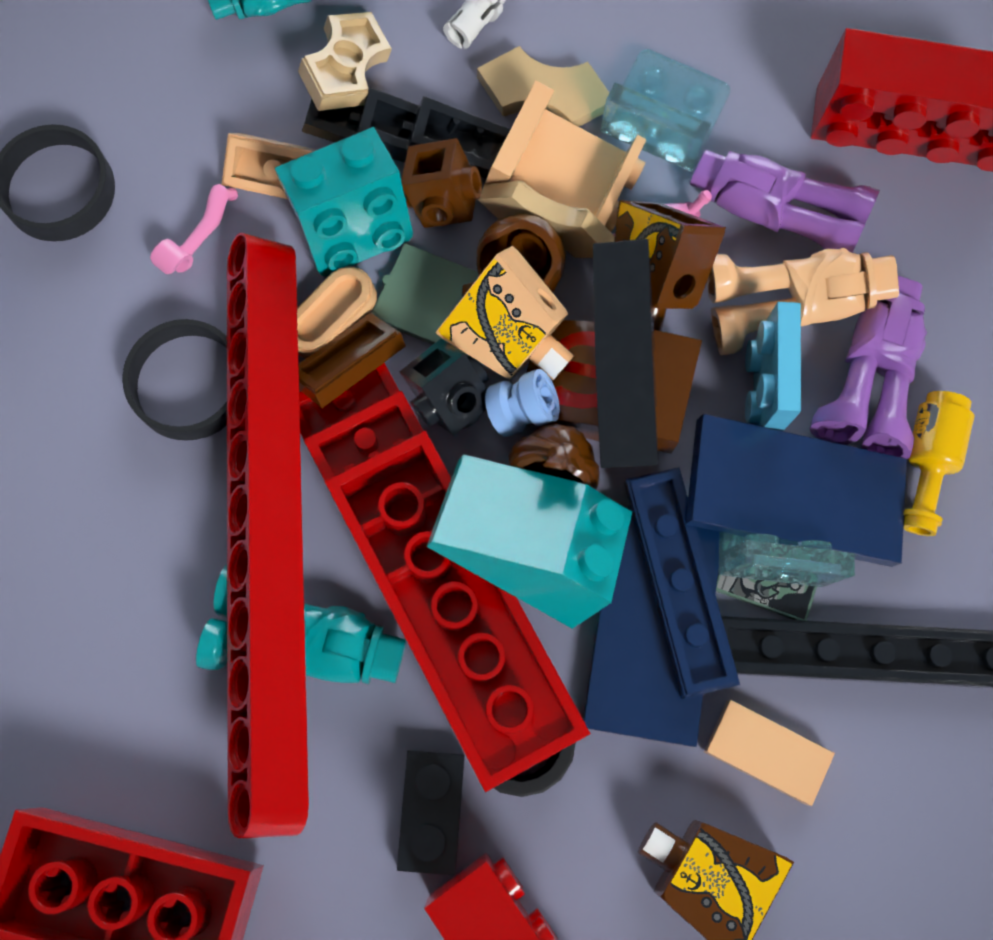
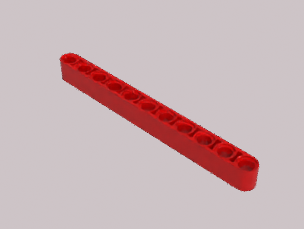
M240 232L233 239L227 257L228 823L232 834L236 838L297 836L302 833L306 826L309 809L296 254L293 246Z

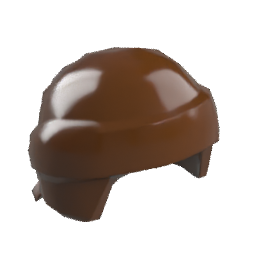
M528 214L511 215L495 221L484 232L477 246L476 266L478 277L496 254L513 246L553 293L564 274L566 252L561 237L546 220ZM474 282L462 286V297H464Z
M554 423L539 427L529 436L522 437L511 448L508 455L509 466L587 484L595 490L598 488L600 472L599 465L595 462L593 446L586 440L582 432L572 426Z

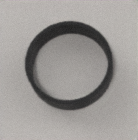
M56 124L37 126L20 133L1 150L0 208L16 227L25 234L39 240L53 242L74 239L96 227L108 213L115 194L113 171L97 144L82 131ZM71 145L83 148L98 158L100 166L98 187L88 204L76 214L57 222L38 223L25 220L13 213L9 201V188L12 177L22 162L35 152L50 146Z
M178 319L162 323L150 329L133 345L123 368V390L131 409L156 433L175 440H198L209 437L227 426V401L214 415L204 421L188 426H170L156 422L146 416L138 398L137 390L140 371L148 357L164 343L184 336H201L219 342L227 348V336L216 327L198 320Z

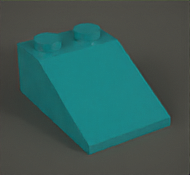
M463 455L457 462L426 547L573 629L612 602L632 511L587 484Z

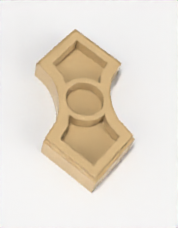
M372 12L328 15L324 25L328 42L327 46L319 52L304 56L301 59L298 73L318 111L362 106L365 104L369 89L365 72L376 64L387 62L392 48Z
M518 46L477 68V79L502 116L520 112L535 81L554 90L546 110L578 127L613 109L614 98L588 61L572 67H553L534 60Z
M524 181L485 184L481 197L477 199L498 219L516 214H528L546 220L561 237L564 249L575 258H593L594 243L615 242V236L587 208L571 207L555 202L536 192Z

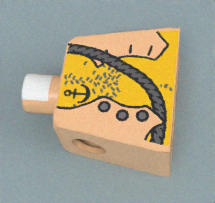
M513 246L496 254L435 332L448 343L508 379L515 376L530 360L554 380L574 357L568 349L551 335L568 315L566 308Z

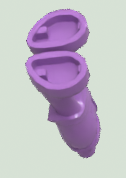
M705 150L690 182V185L693 187L708 190L712 194V202L715 203L717 200L716 204L735 216L763 225L765 228L771 229L778 233L779 229L796 233L816 242L823 250L846 248L852 253L880 192L879 189L866 185L847 187L806 178L804 172L788 169L763 156L739 154L729 151L727 156L724 157ZM793 199L831 212L838 218L797 207L790 203Z
M898 276L899 296L897 298L879 300L875 308H865V311L861 312L855 325L851 347L845 359V362L850 363L843 390L836 401L818 408L812 418L809 429L811 434L820 440L842 445L856 442L864 435L862 449L908 459L914 445V436L906 417L909 384L914 380L916 362L925 349L927 331L923 317L925 306L920 302L923 286L917 281ZM875 372L884 377V382L875 415L866 429L871 390Z

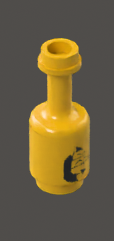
M932 391L927 394L926 401L918 406L913 429L914 445L908 462L920 469L921 473L913 508L905 509L903 513V529L907 532L921 536H935L938 527L942 525L943 518L935 514L944 475L955 474L962 470L975 417L974 413L970 410L972 401L964 395L950 391Z

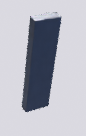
M680 467L626 479L624 486L681 699L740 685L697 528L685 525L688 496Z

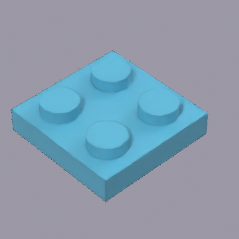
M777 302L767 320L760 322L756 338L748 341L745 367L747 372H753V391H748L746 396V423L784 431L801 412V303Z

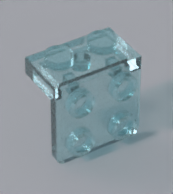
M649 49L642 50L638 54L623 85L614 83L606 99L600 132L630 145L638 134L647 139L642 148L643 151L692 172L729 97L730 86L720 79Z

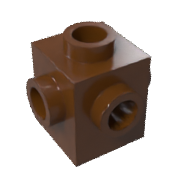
M458 139L408 146L401 182L407 206L414 209L423 227L429 228L472 221L475 201L481 197L482 182L478 169L475 166H470Z

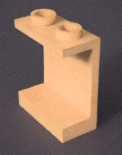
M535 81L490 169L485 184L524 181L536 192L555 202L571 207L587 208L612 232L617 222L619 205L617 200L624 187L632 190L646 162L639 159L638 156L647 139L637 134L626 152L546 110L554 90Z

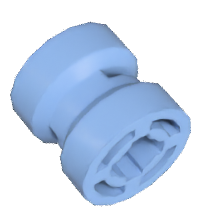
M536 369L523 374L515 384L510 381H502L490 385L486 390L485 403L489 419L496 431L503 437L523 432L527 424L533 423L536 426H543L556 422L559 418L560 406L556 389L548 374L542 369Z

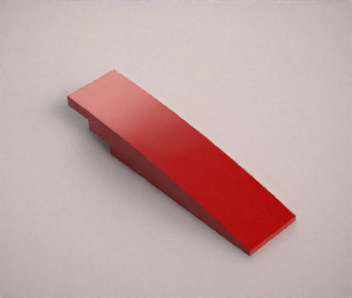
M385 363L323 408L304 393L299 392L300 434L485 793L590 735L591 733L518 599L426 547L449 487L451 476L426 430L423 431L402 390L400 391Z

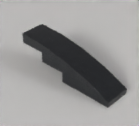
M370 87L365 104L362 106L318 111L311 98L301 132L335 143L374 127L391 158L404 163L408 146L457 138L470 166H475L478 169L480 177L487 178L511 129L423 96L420 104L417 105Z
M649 239L594 243L593 297L601 468L655 466L659 464Z

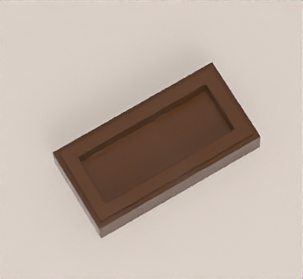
M369 313L298 364L299 390L321 408L325 407L405 348L406 344L401 332L374 314Z

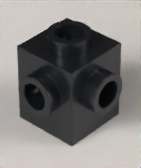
M443 339L438 340L399 371L416 396L410 401L411 406L429 427L437 423L454 436L460 430L476 423L481 413L486 410L485 394L487 388L484 384L489 381L486 371L476 359L469 355L466 356L465 353Z

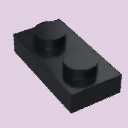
M407 750L397 871L442 875L456 874L465 755Z

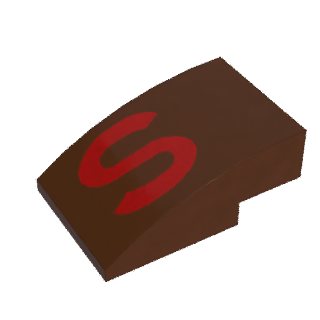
M563 320L551 335L568 349L574 357L561 373L552 380L559 399L560 413L556 422L546 425L557 423L564 426H572L582 432L585 438L599 442L594 322ZM654 330L658 451L672 454L679 442L702 340ZM529 360L526 373L540 369Z

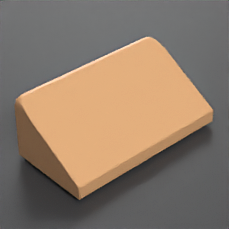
M228 133L221 185L288 199L279 182L275 167L314 152L317 149L242 133Z

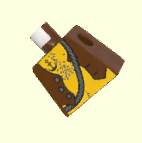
M619 200L615 242L649 239L654 330L662 331L667 309H693L699 304L726 227L662 203Z
M697 820L692 821L683 838L655 822L648 830L638 850L640 855L664 870L653 892L705 940H753L794 864L792 860Z

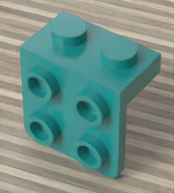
M374 127L275 167L279 182L300 222L314 264L321 276H329L339 268L352 267L383 252L395 250L413 237L399 170Z

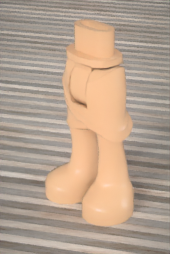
M846 248L824 249L812 254L809 258L784 260L782 264L739 267L735 265L728 255L717 254L707 280L708 295L712 303L725 302L748 294L788 288L792 298L711 308L712 326L719 354L722 356L740 351L745 336L758 330L760 322L767 320L777 302L801 303V326H807L815 323L845 319L865 311V308H875L879 300L897 298L899 296V283L895 257L889 255L872 258L868 252L856 254L849 252Z

